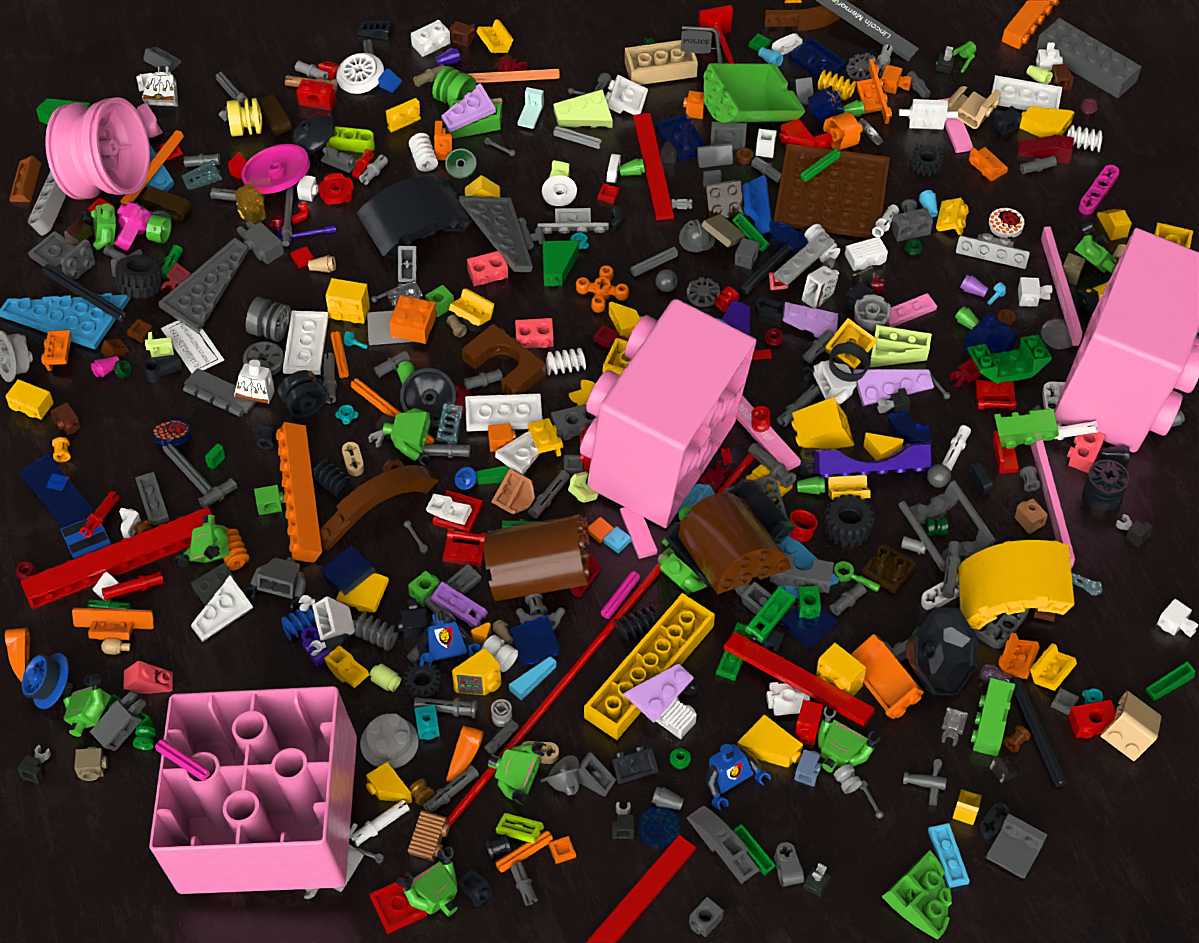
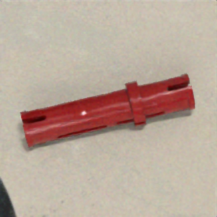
M110 491L95 512L88 516V521L80 529L81 534L88 530L84 537H91L96 528L103 524V519L120 499L118 494L114 499L112 498L116 492Z
M161 572L147 576L140 575L136 579L102 588V595L105 600L138 590L145 591L147 590L146 588L163 584V577Z

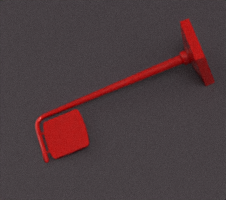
M728 5L699 11L698 27L716 29L729 64H735L724 34L731 33L732 6ZM707 31L711 32L712 36H715V33L713 31Z

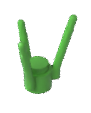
M971 41L966 42L952 52L953 56L959 53L961 57L968 58L961 69L962 73L971 60L975 58L973 53L976 52V45Z

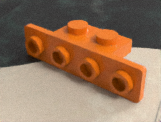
M869 59L868 70L871 79L857 81V91L860 101H863L865 114L881 110L884 122L888 124L890 117H892L891 108L887 107V95L883 93V82L878 77V65L874 64L873 59Z
M73 608L72 610L74 626L90 627L88 634L91 639L117 638L119 640H129L133 629L154 628L152 610Z

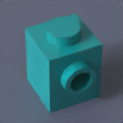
M435 705L415 708L419 739L430 740L440 736Z

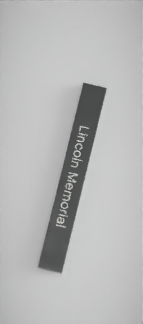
M816 0L882 45L889 44L888 49L891 45L893 52L909 62L917 53L919 48L848 1Z

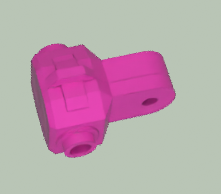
M128 202L125 205L121 204L117 210V214H119L117 221L121 226V230L114 245L125 251L130 248L136 235H143L145 233L148 221L153 215L147 209L132 202Z

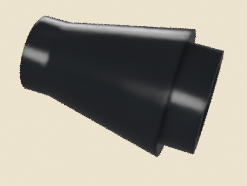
M1119 445L1102 448V459L1119 463L1129 462L1130 447Z

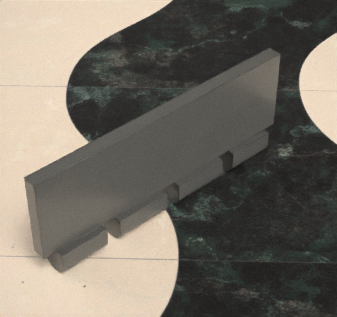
M198 368L184 382L183 391L193 396L197 395L198 398L206 402H213V405L228 410V412L239 417L244 413L247 414L257 402L235 397V385Z

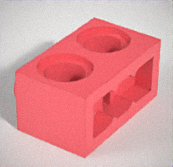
M498 251L467 259L468 273L474 286L508 278L507 263Z
M552 318L515 320L516 340L524 348L554 347Z
M1100 432L1077 435L1073 442L1076 446H1071L1067 455L1070 458L1068 466L1089 473L1090 467L1095 463L1106 435Z

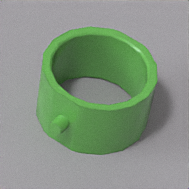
M155 214L152 215L147 224V239L162 244L166 243L171 233V219Z

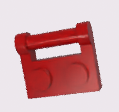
M976 380L977 409L1009 408V410H1016L1014 381L996 384L993 381Z
M449 528L443 562L482 567L486 533L459 532ZM454 539L477 541L480 543L479 545H473L453 541Z

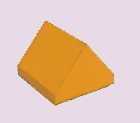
M489 622L471 630L472 640L481 646L491 637Z

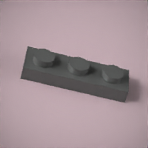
M154 472L135 477L148 520L152 521L151 526L169 522L170 520Z
M467 564L446 581L445 584L464 595L479 583L482 577ZM434 591L424 600V604L436 614L440 613L444 608L430 600L435 593Z

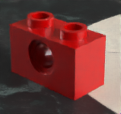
M302 79L298 86L297 96L299 105L328 111L332 110L336 101L335 86L333 84Z
M807 700L802 702L795 739L803 745H815L823 704Z
M1112 700L1071 707L1068 718L1075 738H1090L1096 734H1101L1115 719L1116 711Z

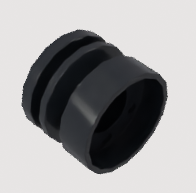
M1100 460L1090 467L1083 487L1084 500L1089 506L1100 511H1111L1118 508L1122 503L1129 484L1130 477L1128 471L1123 465L1112 460Z

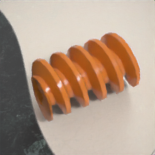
M226 528L229 537L230 556L223 559L229 570L234 571L247 563L250 557L247 554L246 548H244L239 531Z

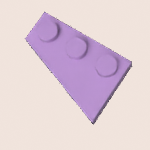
M479 83L473 92L466 94L460 103H456L442 115V121L448 131L452 132L495 113L496 108L481 83Z
M785 302L782 321L800 330L810 331L814 333V337L819 339L826 330H830L834 335L836 334L838 313Z
M677 664L628 690L623 695L654 723L694 677L680 664Z

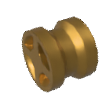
M425 779L417 780L409 788L411 796L416 798L415 802L419 806L423 805L435 794V791L427 786Z

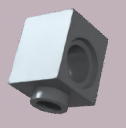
M742 238L735 253L734 265L752 269L759 253L760 243Z
M706 897L690 914L689 924L691 929L697 934L701 933L707 937L723 919L724 910ZM707 916L710 920L702 921L700 917Z

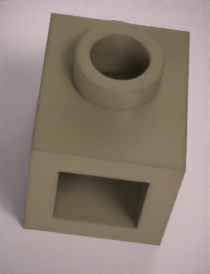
M1068 254L1063 265L1067 282L1077 285L1086 261L1085 258Z

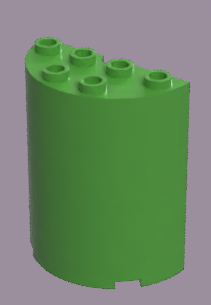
M709 63L707 70L704 72V103L712 117L719 122H790L799 119L805 113V109L795 93L788 91V82L776 64Z

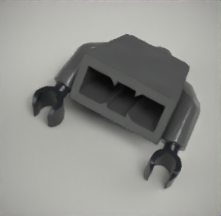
M288 557L286 560L273 558L269 563L256 569L250 582L252 584L251 587L244 590V595L247 599L252 594L251 600L253 602L258 599L256 589L290 599L296 597L291 602V610L293 612L296 605L300 606L303 604L299 603V600L305 593L306 580L304 574L300 571V565L296 560H292V557Z

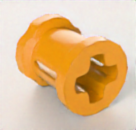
M65 437L55 438L52 441L55 452L53 453V459L56 462H66L71 457L68 452L70 442Z

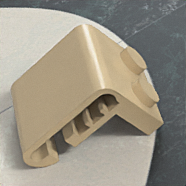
M961 86L948 100L947 109L948 111H958V120L973 129H977L1000 103L1001 100L998 98L1001 91L995 89L988 99L976 92L967 97L963 95L967 87Z
M1126 691L1118 702L1120 705L1117 707L1115 719L1101 732V737L1135 761L1157 739L1161 715L1132 693Z

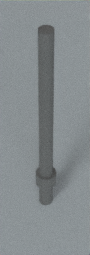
M294 185L286 190L284 226L281 231L283 246H289L290 237L292 236L291 217Z

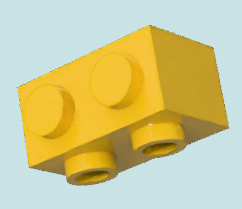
M17 380L6 394L8 405L12 410L21 411L32 418L42 419L54 403L49 391L21 380Z

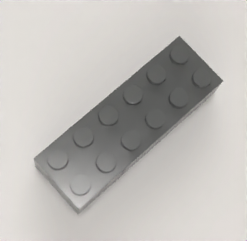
M1060 18L1039 35L1036 50H1046L1047 43H1055L1054 49L1059 50L1060 57L1063 59L1062 64H1066L1068 69L1116 98H1119L1138 80L1141 70L1140 65Z

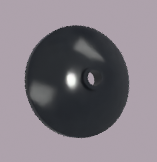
M315 113L304 118L293 130L290 144L302 147L308 155L318 151L332 137L335 130L334 119L327 113Z
M423 368L410 374L404 381L400 391V402L404 412L418 408L430 413V415L438 413L440 418L434 420L441 422L450 415L457 398L452 380L444 372L434 368ZM433 395V400L428 401L427 396Z

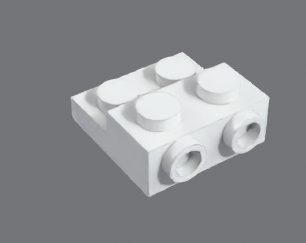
M620 75L616 77L615 81L611 80L608 89L611 91L607 92L605 96L608 108L620 114L623 110L633 115L640 114L648 89Z

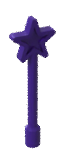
M335 225L326 226L322 229L292 233L290 242H292L291 238L336 232ZM279 229L277 230L278 235L275 236L279 240L283 241V236L281 235V230Z

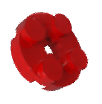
M333 173L324 177V180L318 185V190L324 203L331 205L349 202L352 199L354 187L349 177L346 178L341 173Z

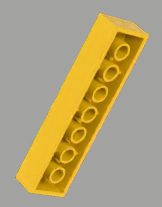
M682 593L584 706V718L618 740L642 712L623 694L673 666L681 665L714 627L715 614Z

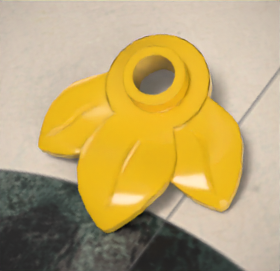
M581 380V390L569 393L570 399L577 403V406L587 404L596 383L589 380Z

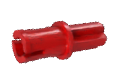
M365 150L362 157L356 161L357 165L352 171L354 178L359 179V176L367 170V166L375 156L371 150Z

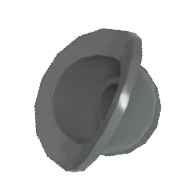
M698 219L686 223L679 235L681 246L689 252L696 253L709 250L715 243L714 236L701 227L702 222H699Z
M574 755L562 758L554 765L547 778L540 781H547L557 791L565 792L567 795H574L579 790L578 758Z

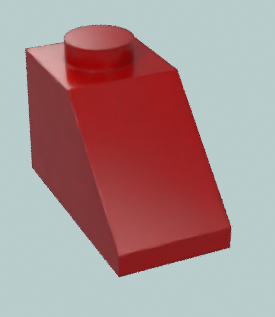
M800 119L781 125L779 137L786 146L788 143L816 147V140Z

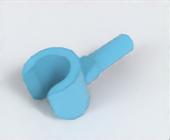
M999 282L995 285L994 291L996 293L987 302L988 305H991L999 296L1005 295L1006 287L1003 283Z

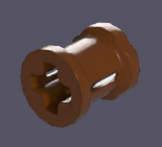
M1016 725L1014 732L1009 737H1005L1003 743L1009 750L1017 753L1022 743L1028 741L1031 735L1026 728Z

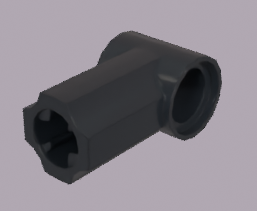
M176 354L160 360L150 358L143 363L145 379L150 383L158 382L164 375L182 370L180 359Z

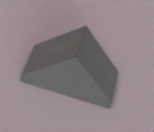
M812 77L790 79L792 90L802 105L814 104Z
M398 246V282H416L418 270L417 246Z
M588 752L578 768V782L598 794L606 796L616 779L591 752Z

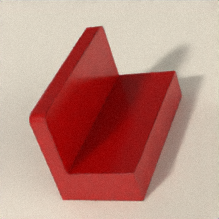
M998 430L994 431L993 447L999 474L1018 472L1019 467L1015 448H1002Z

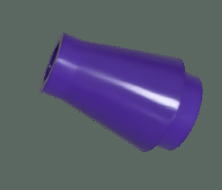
M451 48L440 56L435 57L438 66L441 64H458L461 61L457 48Z

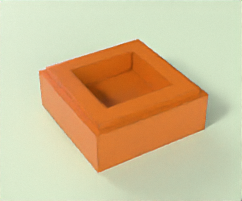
M599 517L588 526L587 533L601 543L614 528L602 517Z
M569 836L549 842V848L556 864L576 857Z

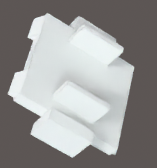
M770 683V691H767L766 695L768 709H773L774 716L800 713L803 700L810 701L808 695L786 683Z

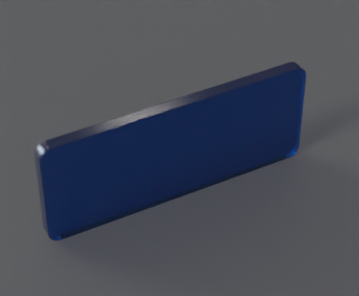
M46 455L20 471L22 478L62 528L88 518L91 513H94V509L51 456Z

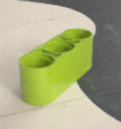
M335 126L334 133L326 143V146L342 151L364 153L367 149L373 151L375 149L374 135L370 130Z

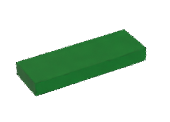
M737 622L733 633L737 632L752 641L754 635H750L745 631L747 625ZM725 650L716 675L735 681L744 660Z

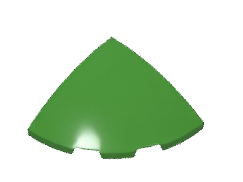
M929 850L885 892L882 898L911 924L936 939L941 937L949 923L950 917H947L948 907L952 904L950 888H946L943 879L945 872L940 862Z

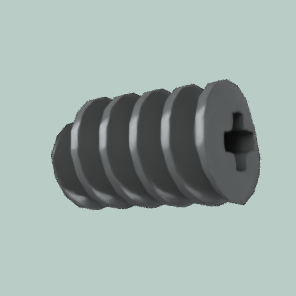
M362 613L354 625L355 631L353 634H356L359 638L363 637L366 641L370 640L372 644L377 643V646L384 647L385 650L389 651L398 637V632H394L395 626L391 625L387 629V622L380 626L381 619L378 618L373 622L374 616L371 615L366 619L367 613Z

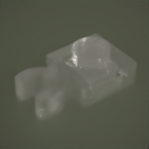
M415 280L398 286L399 291H390L388 293V298L392 299L393 306H396L400 295L417 299L422 298V292Z
M951 708L947 709L942 729L946 730L942 735L943 743L947 737H952V745L955 746L957 744L958 734L962 735L968 713Z

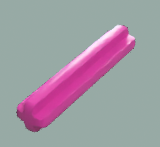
M635 571L630 572L602 608V617L609 619L640 580L639 573Z
M160 739L156 743L155 748L158 752L200 780L205 781L210 775L208 768L164 739Z

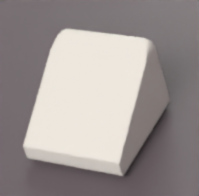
M105 572L93 588V591L102 600L107 601L102 595V588L119 583L108 572Z

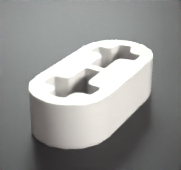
M793 33L774 42L772 50L779 51L781 55L798 49L802 44V39L797 33Z
M611 154L607 182L616 183L621 155Z

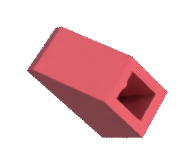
M137 661L124 670V689L136 691L139 694L172 691L173 672Z

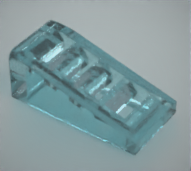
M213 160L182 175L188 190L222 179Z
M443 405L436 438L438 441L457 444L463 406ZM447 410L457 411V415L449 414ZM446 417L456 418V419H455V421H448V420H446ZM445 424L454 425V428H446ZM444 431L453 432L452 435L443 434Z

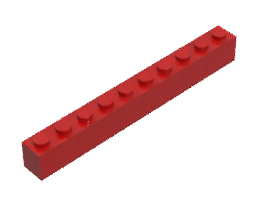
M209 507L199 509L186 516H181L174 521L161 524L148 531H143L133 537L125 538L118 543L105 546L92 553H87L77 559L69 560L54 568H48L39 574L28 576L26 579L21 580V584L31 608H37L95 585L105 572L115 577L190 547L193 529L203 526L204 515H212Z

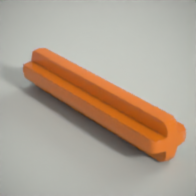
M339 331L332 332L330 335L339 377L347 378L349 371L341 334Z
M548 830L544 831L539 837H536L537 841L535 844L526 842L497 860V869L500 872H504L511 868L514 863L522 861L548 845L549 842L553 841L551 833Z

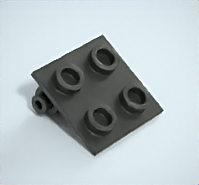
M225 562L190 583L194 588L193 592L196 596L200 597L205 606L211 601L229 576L232 577L243 592Z

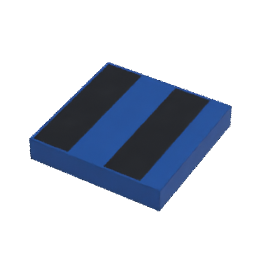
M87 518L60 529L73 559L111 545L103 525L97 527L89 538L84 537L88 530L83 534L80 533L81 527L88 521Z

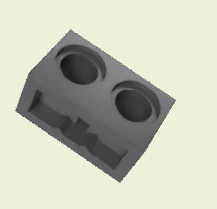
M927 208L893 215L891 230L897 242L930 235L933 219Z

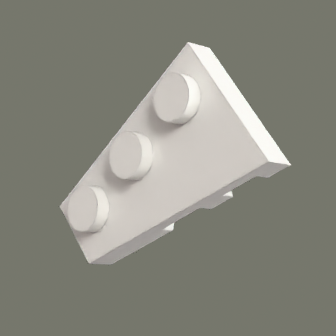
M528 431L497 450L495 457L514 471L523 475L539 454Z
M229 576L191 624V627L201 641L204 642L252 610L253 606L232 577Z

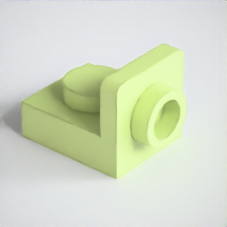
M553 160L549 178L557 175L569 177V163Z
M148 332V339H145L146 350H150L151 357L174 355L171 337L154 339L152 332Z

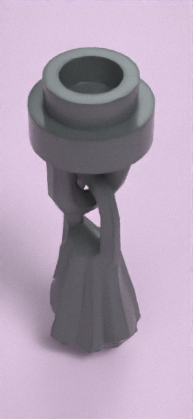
M607 73L601 74L598 77L599 84L593 92L604 90V87H608L611 82V76Z

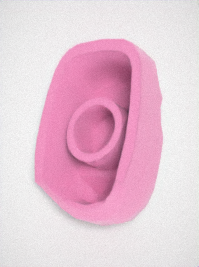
M144 103L138 106L137 111L145 125L148 138H154L162 134L163 132L157 124V119L148 104Z

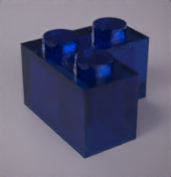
M832 85L808 97L810 111L823 125L826 119L845 112L844 106L841 103L842 95Z
M988 313L966 335L963 348L968 351V347L986 344L987 348L990 347L998 353L1007 352L1015 346L1018 332Z

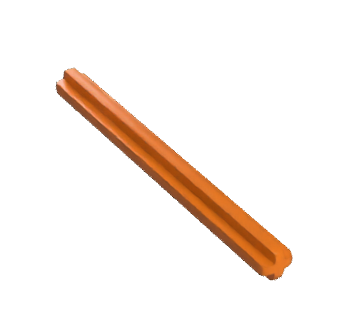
M559 69L468 73V75L474 77L476 83L559 79L560 72Z
M176 130L150 162L146 181L140 190L133 194H125L120 201L121 204L133 203L183 139L184 135L181 131Z
M358 378L351 382V387L394 420L396 415L401 413ZM428 434L425 444H434V438Z

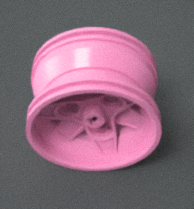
M116 97L100 100L90 108L82 103L63 104L55 109L49 119L46 130L47 159L56 183L66 195L78 200L94 198L102 191L109 194L125 195L133 194L143 186L150 165L149 140L141 116L130 102Z

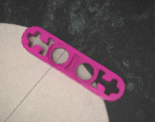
M1114 165L1104 167L1081 199L1079 205L1081 213L1090 215L1096 210L1116 182L1119 175L1118 167ZM1104 182L1107 186H1101L1099 183ZM1091 193H1097L1099 197H1093Z

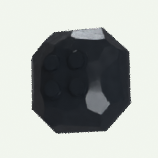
M934 607L927 610L906 644V656L921 685L927 692L933 695H958L977 668L978 637L959 608Z

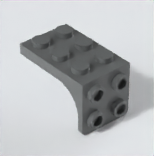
M55 231L28 252L29 256L43 267L49 264L73 280H77L96 263L90 242L87 239H84L77 246L66 244L65 238Z

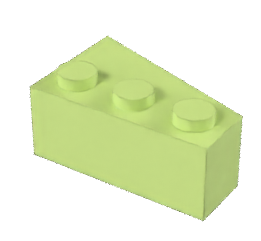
M603 90L553 104L559 127L607 126V128H613V120Z
M876 325L874 337L878 341L872 348L869 368L926 361L932 334Z

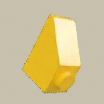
M1111 209L1097 213L1110 240L1128 236L1132 223L1125 210Z
M614 302L609 303V316L619 332V336L629 339L631 327L635 328L642 316H639L635 309Z
M388 762L366 775L368 791L371 795L375 794L379 800L400 802L403 799L406 804L412 802L411 792Z

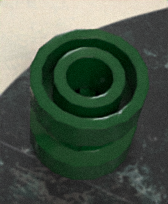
M939 516V518L935 519L933 517H926V534L928 536H934L935 534L946 536L948 534L947 517Z

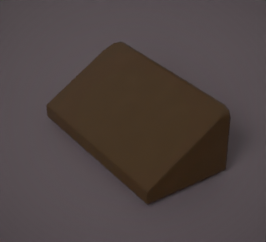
M78 219L65 230V243L77 246L84 239L89 240L95 235L94 228L82 219Z

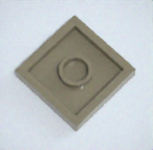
M720 214L704 220L701 227L727 247L741 242L742 238L746 237L741 230Z

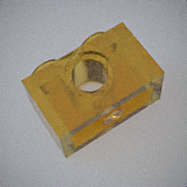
M247 183L235 191L240 217L246 222L251 221L255 225L266 218L263 197L258 190Z

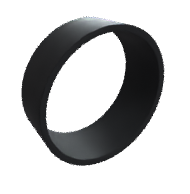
M853 343L838 344L832 349L830 354L829 368L837 378L847 382L860 380L871 364L868 353L862 347ZM839 354L853 355L861 361L864 371L857 374L846 373L834 364L833 358Z

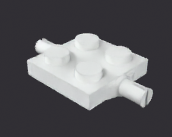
M913 99L910 109H899V116H909V128L943 129L947 118H958V111H948V100Z

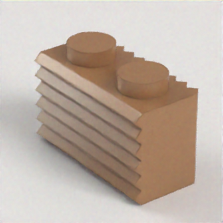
M421 810L408 848L410 855L435 862L436 857H438V851L443 849V845H441L442 838L447 836L450 828L446 817Z

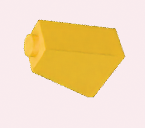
M1030 106L1026 112L1023 111L1021 114L1020 129L1040 138L1052 135L1063 136L1072 123L1074 111Z
M763 715L738 741L737 747L750 751L756 759L789 768L793 762L796 764L801 759L803 744L766 715Z

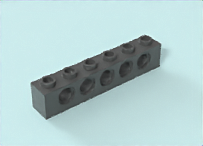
M587 404L551 413V423L556 426L557 437L569 440L573 436L584 435V427H589L596 418V416L587 412Z

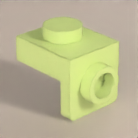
M586 471L574 474L568 491L583 503L596 500L599 494L588 487L586 480L589 474Z

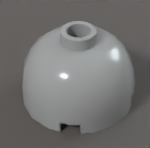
M865 295L863 299L856 301L854 307L855 321L866 331H875L876 325L885 326L891 315L890 304H887L884 298L878 295Z

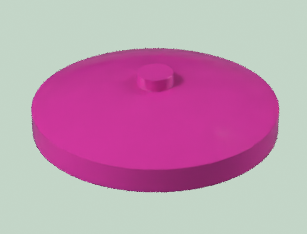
M275 145L251 157L244 165L241 177L246 188L254 193H276L299 182L309 170L310 159L305 149L298 145Z

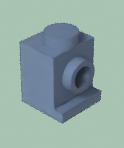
M804 749L794 780L813 787L815 786L822 766L819 763L820 754L818 752Z

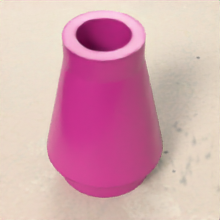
M113 356L95 360L91 364L94 375L96 377L107 375L114 370V365L116 361H119V358Z

